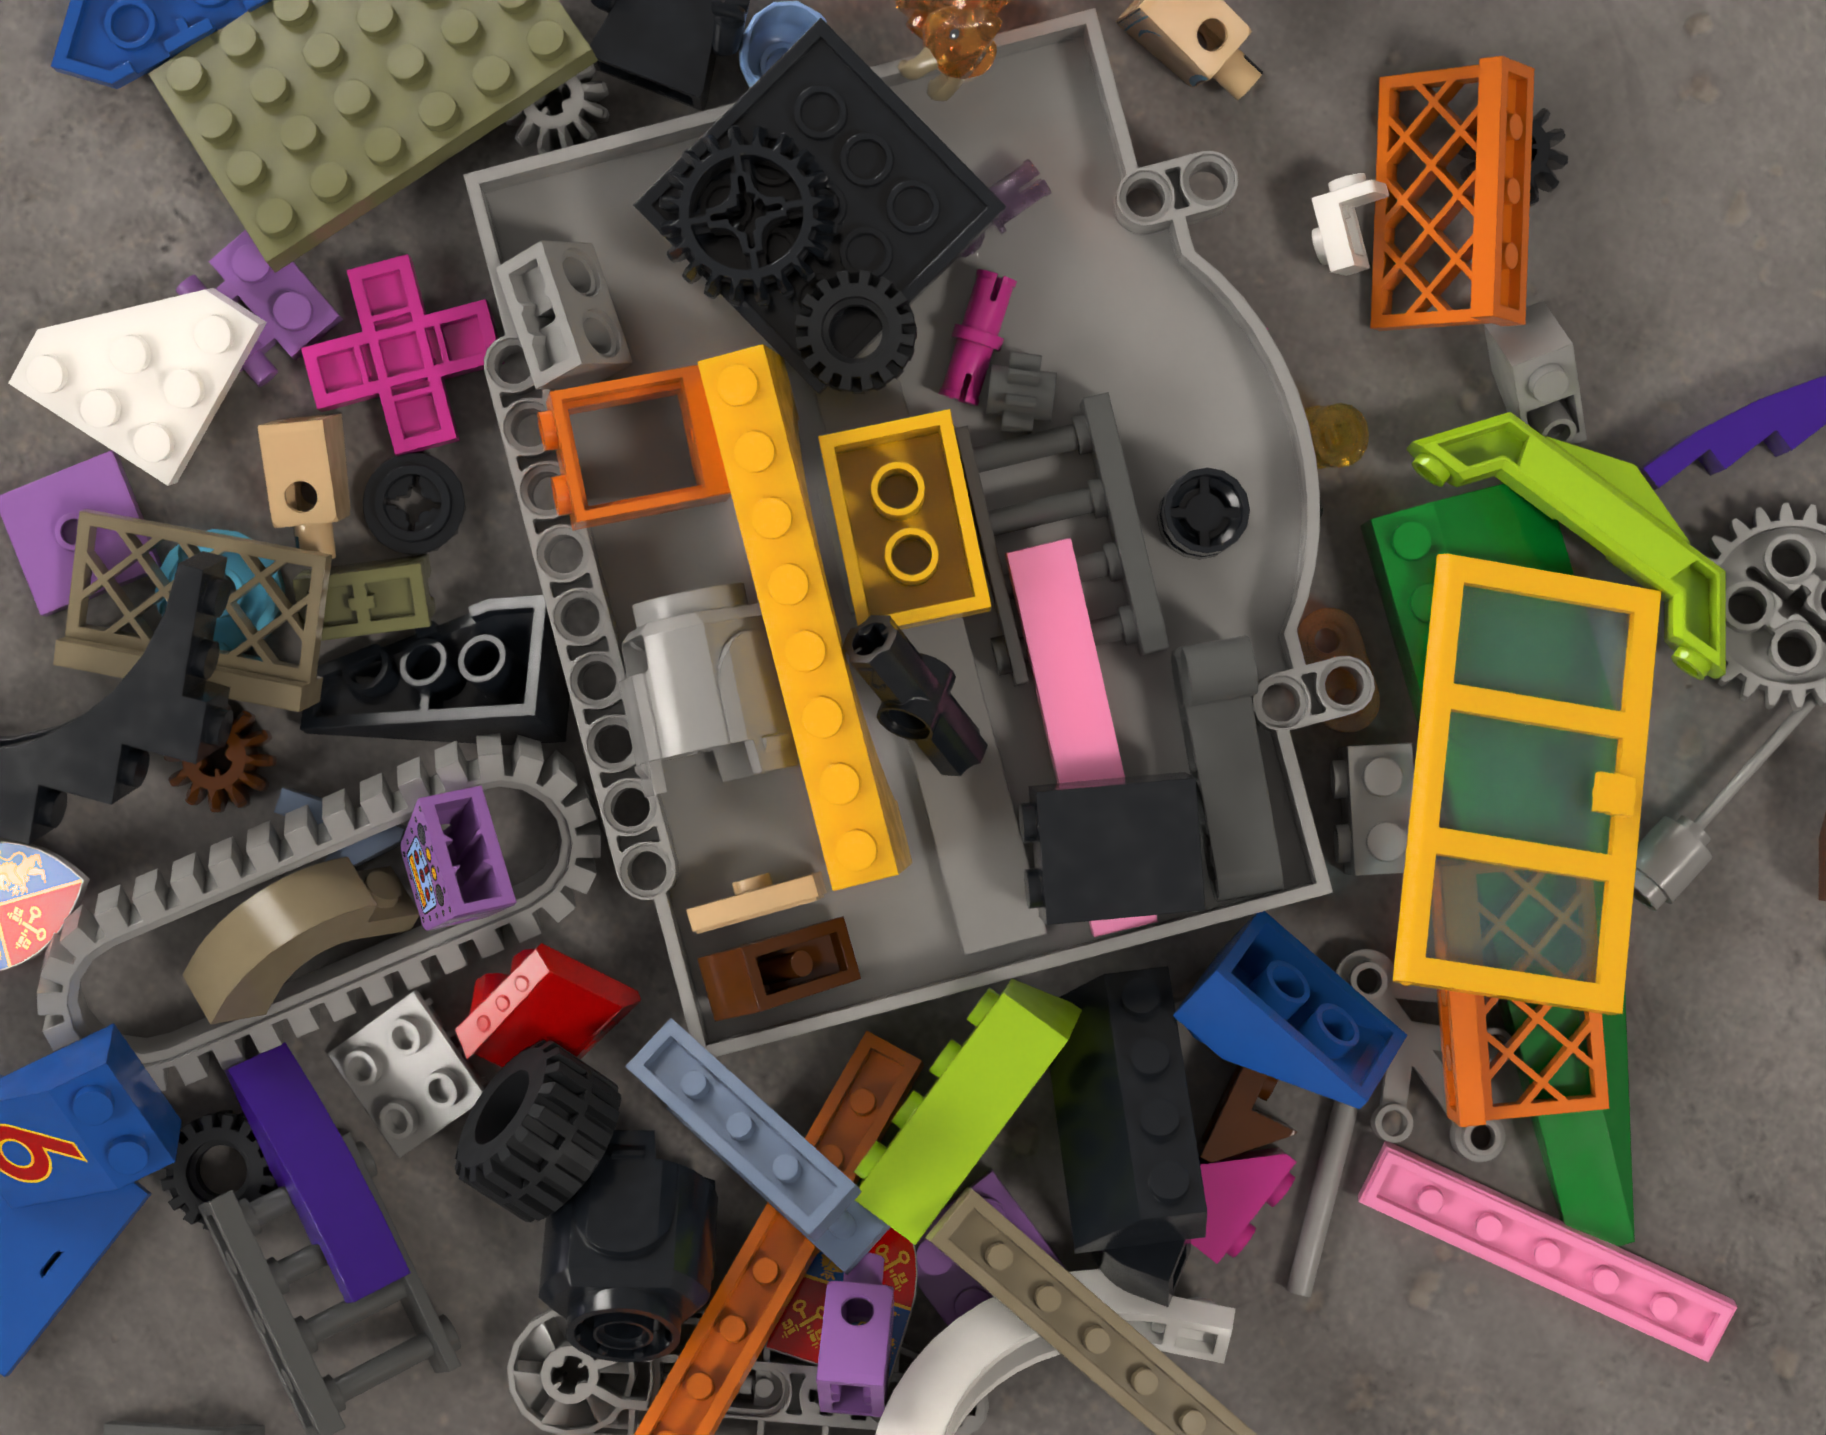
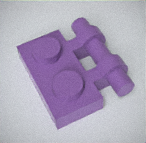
M246 230L208 261L225 280L216 290L236 303L242 300L255 315L267 322L240 372L244 370L258 387L267 384L278 373L275 366L264 355L278 342L294 360H297L303 355L301 348L316 344L343 320L294 261L275 273L266 263ZM192 275L179 284L176 292L179 295H184L207 288L196 275Z

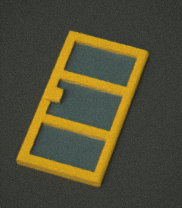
M1453 554L1437 555L1393 982L1400 983L1403 986L1415 985L1606 1015L1623 1013L1661 591Z

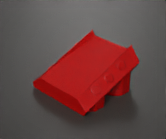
M541 943L535 949H524L514 955L509 975L487 973L475 981L470 1014L455 1028V1031L467 1059L475 1054L501 1067H504L528 1046L531 1047L536 1042L542 1040L547 1042L551 1040L581 1059L641 1002V998L637 990Z

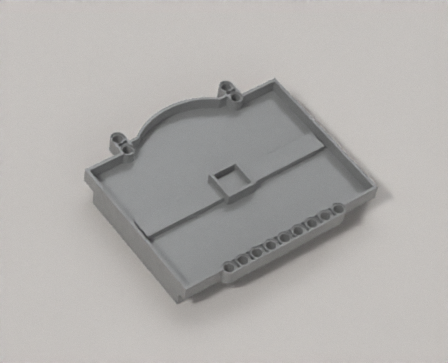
M1095 8L933 50L931 53L937 61L938 69L930 71L917 80H909L903 77L897 68L901 60L908 61L917 55L870 67L1007 206V210L910 305L917 327L915 351L911 361H908L903 369L904 372L897 380L894 378L887 383V387L878 391H866L865 394H853L847 391L840 392L828 386L819 395L784 359L799 416L798 427L801 453L815 531L835 616L844 644L850 629L857 627V621L818 436L948 409L951 411L954 430L955 428L968 425L973 447L1028 435L1025 433L1001 431L1003 415L986 413L992 364L1009 366L1011 351L1042 355L1040 371L1057 373L1051 421L1034 419L1032 433L1072 424L1071 417L1082 415L1079 405L1083 398L1109 392L1170 648L1165 651L1144 656L1139 655L1137 643L1126 646L1124 640L1096 646L1125 777L1177 772L1190 774L1173 680L1171 653L1181 646L1247 635L1254 651L1258 673V692L1251 696L1282 866L1283 889L1281 891L1217 902L1210 885L1200 831L1206 910L1157 915L1158 922L1094 937L1091 934L1089 921L1046 925L1039 917L1038 908L1028 909L1025 895L1024 871L1025 869L1035 868L1033 842L1023 843L1019 804L1030 802L1028 786L1056 784L1057 781L1030 663H1025L1029 679L1027 684L1014 687L1011 673L1001 676L998 674L990 638L1002 634L977 530L976 535L991 602L990 612L903 629L902 632L919 653L935 657L953 670L956 680L951 694L979 728L980 735L988 744L980 764L973 765L962 776L941 775L914 741L899 737L884 728L877 719V712L882 701L850 663V657L846 653L873 744L893 797L898 803L913 862L903 872L884 879L836 891L832 890L799 757L798 765L772 770L769 773L727 782L722 781L713 751L662 761L667 793L647 797L650 811L647 818L637 826L624 824L616 814L615 804L617 798L622 792L631 788L643 792L641 778L635 772L636 762L633 748L631 754L625 760L619 763H611L602 756L599 750V740L605 730L612 726H623L629 731L619 681L627 678L621 644L628 633L637 629L632 606L666 595L731 583H744L748 604H756L759 601L732 495L726 502L572 531L569 514L558 516L556 508L552 510L537 508L533 496L536 485L544 478L561 475L556 450L545 451L542 443L535 447L520 445L517 439V429L524 418L530 415H537V412L547 411L546 401L549 392L561 389L536 390L531 375L525 381L518 384H510L503 381L501 377L503 361L513 353L523 352L496 267L539 241L593 243L633 364L601 382L698 365L697 361L761 344L777 352L721 294L715 299H711L704 294L707 280L703 276L693 284H689L682 277L685 268L690 263L686 259L673 263L667 256V251L673 245L633 206L681 157V154L686 149H689L735 103L463 174L505 336L495 340L487 349L484 357V372L616 874L622 888L631 897L640 900H654L689 1034L714 1057L1333 893L1290 730L1350 715L1364 709L1372 699L1375 686L1374 677L1369 667L1360 659L1351 656H1339L1306 665L1300 645L1297 628L1310 593L1316 567L1320 534V490L1317 461L1309 423L1298 389L1286 362L1263 322L1234 286L1216 268L1194 251L1188 225L1211 220L1221 215L1229 206L1238 186V172L1233 162L1222 153L1201 151L1138 168ZM984 52H986L984 58L981 61H979L981 55ZM943 68L957 73L966 79L947 101H934L926 93L929 81L939 76ZM1198 172L1212 173L1220 179L1223 185V194L1214 200L1201 199L1192 192L1189 178ZM1137 188L1152 190L1161 202V210L1149 217L1136 215L1130 210L1126 196ZM977 269L997 273V277L1000 278L1002 276L1016 280L1017 283L1016 287L1013 288L998 335L1004 339L1000 352L993 351L979 396L978 406L959 402L955 398L944 397L938 393L940 387L942 388L957 339L951 337L955 324L962 325L977 277L975 276ZM882 334L857 358L868 356L874 352L881 342ZM678 395L569 415L588 506L696 486ZM1078 449L979 473L988 511L1086 488L1088 480L1097 478L1091 453L1080 455ZM1206 467L1223 470L1237 479L1247 493L1250 507L1247 528L1237 542L1215 557L1201 560L1183 557L1169 548L1160 535L1157 521L1160 501L1173 483L1191 470ZM1094 513L994 536L1003 574L1009 573L1004 554L1006 552L1071 538L1075 557L1102 551V544L1112 542L1106 516L1095 519ZM563 539L577 540L583 549L581 564L569 573L556 572L550 564L552 548ZM1109 576L1081 583L1090 621L1118 614L1117 607L1127 605L1122 580L1111 582ZM1011 599L1010 604L1018 637L1020 638L1023 637L1018 610L1015 599ZM580 601L592 602L599 611L600 620L597 628L586 636H574L566 625L568 610ZM595 664H608L613 668L616 675L614 691L604 699L593 700L583 689L582 680L584 674ZM1335 668L1349 671L1357 682L1355 697L1346 705L1335 703L1329 698L1325 690L1327 675ZM1271 685L1286 687L1293 695L1295 707L1291 716L1285 721L1278 722L1272 720L1265 714L1262 708L1263 694ZM645 851L658 854L666 865L665 879L655 889L641 887L635 882L632 875L634 860ZM819 871L822 873L827 891L824 894V898L697 934L696 931L692 932L686 910L701 904L734 896L733 882L770 872L773 884ZM844 916L861 979L758 1013L715 1022L697 958Z

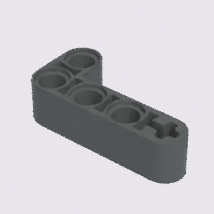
M1247 635L1181 646L1171 653L1172 673L1190 775L1196 778L1199 826L1214 898L1217 902L1281 891L1283 889L1282 866L1251 696L1258 692V673L1250 639Z

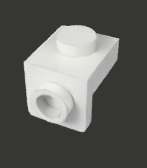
M1357 173L1329 182V193L1311 198L1319 226L1312 230V240L1316 255L1323 266L1329 265L1331 273L1345 276L1370 269L1355 207L1389 197L1386 183L1367 180L1365 173Z

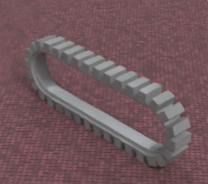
M500 733L476 736L478 759L466 761L458 742L454 741L434 750L436 775L429 777L419 756L397 766L399 790L392 793L383 773L361 781V807L354 808L344 788L322 798L323 823L317 824L308 804L286 813L284 836L286 839L280 840L270 820L248 829L246 845L248 855L244 857L232 836L210 846L208 863L210 871L208 872L205 871L196 852L173 861L170 880L171 888H168L161 872L157 868L136 877L132 897L133 904H131L121 884L98 893L94 915L83 904L64 919L61 935L53 934L45 952L37 989L38 1015H46L42 1032L52 1050L56 1051L107 1027L87 1007L81 988V979L92 961L113 946L410 820L419 798L481 785L483 790L495 787L523 790L544 802L558 822L559 835L556 850L543 869L525 881L512 886L517 902L514 906L487 918L426 931L422 925L411 929V931L399 934L283 984L266 1015L217 1024H210L207 1017L162 1035L148 1038L123 1035V1037L161 1091L167 1090L169 1067L173 1066L176 1067L185 1086L208 1077L211 1050L224 1070L245 1061L246 1041L249 1034L260 1054L282 1045L283 1020L286 1018L297 1038L319 1029L320 1004L323 1002L333 1021L336 1022L356 1013V988L362 987L370 1005L373 1006L394 997L393 973L399 971L408 991L430 982L429 957L436 955L445 975L467 966L466 941L473 939L482 959L504 950L503 925L511 924L519 943L542 934L538 909L543 907L559 923L576 908L573 889L587 894L597 874L594 858H601V832L594 798L585 778L577 781L574 764L557 750L544 762L541 741L524 736H517L511 756H503Z

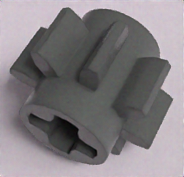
M1011 351L1009 366L992 364L986 413L1003 415L1001 431L1031 434L1034 419L1051 421L1057 373L1040 371L1042 355Z

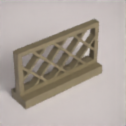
M90 509L79 511L65 637L56 640L53 665L118 678H124L144 654L154 634L141 615L165 598L167 602L174 580L169 582L149 554L150 551L162 542L168 540L178 542L188 558L201 552L197 546L214 549L210 553L220 556L225 552L238 553L255 575L254 578L232 594L230 593L225 608L247 640L232 651L220 650L215 671L206 681L230 687L229 699L295 712H301L320 702L323 677L317 676L332 561L331 554ZM97 527L117 531L132 552V554L111 570L107 569L94 551ZM136 535L152 537V539L143 545ZM259 558L275 560V562L265 568ZM138 561L159 591L138 607H135L115 578ZM288 563L312 567L309 594L295 605L291 604L271 576ZM93 571V573L98 579L91 584V576ZM261 584L282 614L258 631L237 601ZM102 587L106 589L124 614L122 619L109 628L86 624L89 597ZM307 607L304 622L298 612ZM286 621L289 622L302 641L300 665L279 661L263 639ZM131 624L137 634L121 630ZM253 647L260 657L243 653Z

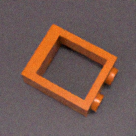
M698 365L550 391L546 401L547 411L537 412L543 448L545 451L556 450L561 473L559 476L551 477L556 511L558 516L569 514L572 531L726 502L731 496ZM678 395L696 486L588 506L569 415Z

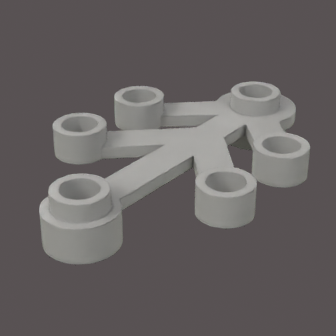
M1372 949L1355 950L1341 959L1335 972L1407 1034L1406 1039L1384 1074L1380 1105L1371 1117V1127L1374 1134L1381 1140L1397 1143L1408 1138L1413 1130V1117L1407 1109L1412 1068L1447 1114L1443 1063L1433 1051L1442 1052L1440 1025L1411 1021L1396 1000L1437 1003L1438 1006L1437 989L1415 985L1403 986L1400 983L1393 982L1394 965L1386 955ZM1366 968L1372 970L1377 976L1376 988L1367 994L1362 992L1357 985L1358 974ZM1487 1028V1032L1491 1035H1497L1503 1045L1512 1037L1504 1029ZM1395 1110L1402 1118V1126L1396 1134L1388 1135L1382 1128V1119L1387 1112ZM1452 1121L1449 1131L1452 1148L1459 1156L1470 1161L1487 1162L1494 1159L1502 1151L1505 1144V1130L1501 1121H1486L1485 1126L1489 1129L1491 1137L1488 1145L1481 1149H1477L1471 1142V1132L1476 1126L1459 1127Z

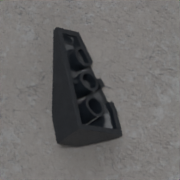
M534 595L486 599L469 606L470 613L438 625L433 620L430 627L415 628V635L385 647L372 644L319 665L317 676L323 677L320 702L302 711L300 730L306 734L439 742L457 741L458 743L477 744L476 736L500 733L502 745H514L518 735L541 741V743L566 742L570 695L544 596Z

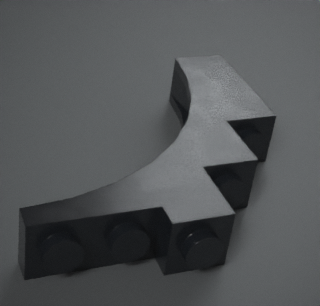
M202 551L178 563L165 613L144 654L115 690L85 714L59 726L18 736H0L1 838L30 845L54 828H57L66 811L67 793L110 805L114 804L133 790L139 788L144 782L150 763L148 751L197 764L226 744L233 725V712L227 709L230 687L206 680L212 676L217 666L220 647L217 641H213L216 621L223 614L230 595V581L224 578L227 557Z

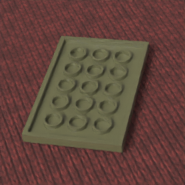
M271 0L250 13L247 11L225 27L192 44L148 73L266 263L276 273L597 62L598 59L559 0Z

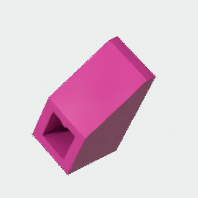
M1281 1148L1242 1152L1213 1163L1199 1157L1207 1205L1206 1237L1191 1239V1244L1216 1264L1220 1262L1226 1253L1234 1258L1243 1250L1256 1230V1227L1250 1223L1265 1202L1274 1207L1294 1183L1296 1177L1289 1171L1296 1164V1161Z

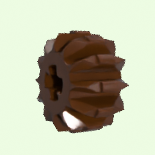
M227 704V709L231 710V706ZM243 711L233 721L231 733L226 742L229 747L225 753L227 759L232 761L229 770L215 769L214 773L212 769L215 766L216 760L210 755L197 764L164 756L166 761L182 762L183 769L169 777L168 780L171 786L179 787L193 782L186 793L185 801L188 804L198 805L208 795L210 811L222 813L227 806L228 796L238 808H245L250 805V796L245 784L258 791L267 790L269 782L266 778L256 773L257 766H275L277 758L270 754H258L257 748L267 744L272 739V735L268 730H259L248 735L255 721L253 713Z

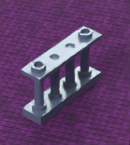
M672 1018L663 1025L625 1066L668 1106L666 1109L846 1275L852 1271L891 1228L855 1201L862 1191L854 1182Z

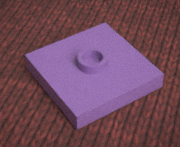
M113 450L0 495V515L41 616L47 617L68 608L79 511L90 509L144 520L120 458ZM97 527L94 551L107 569L111 570L132 554V552L117 531ZM136 535L143 545L152 539L151 537ZM154 548L149 554L160 568L162 563L156 548ZM137 561L118 575L115 580L121 587L144 578L148 574ZM93 571L91 576V584L98 579L93 573ZM102 587L90 596L89 599L106 593V589Z

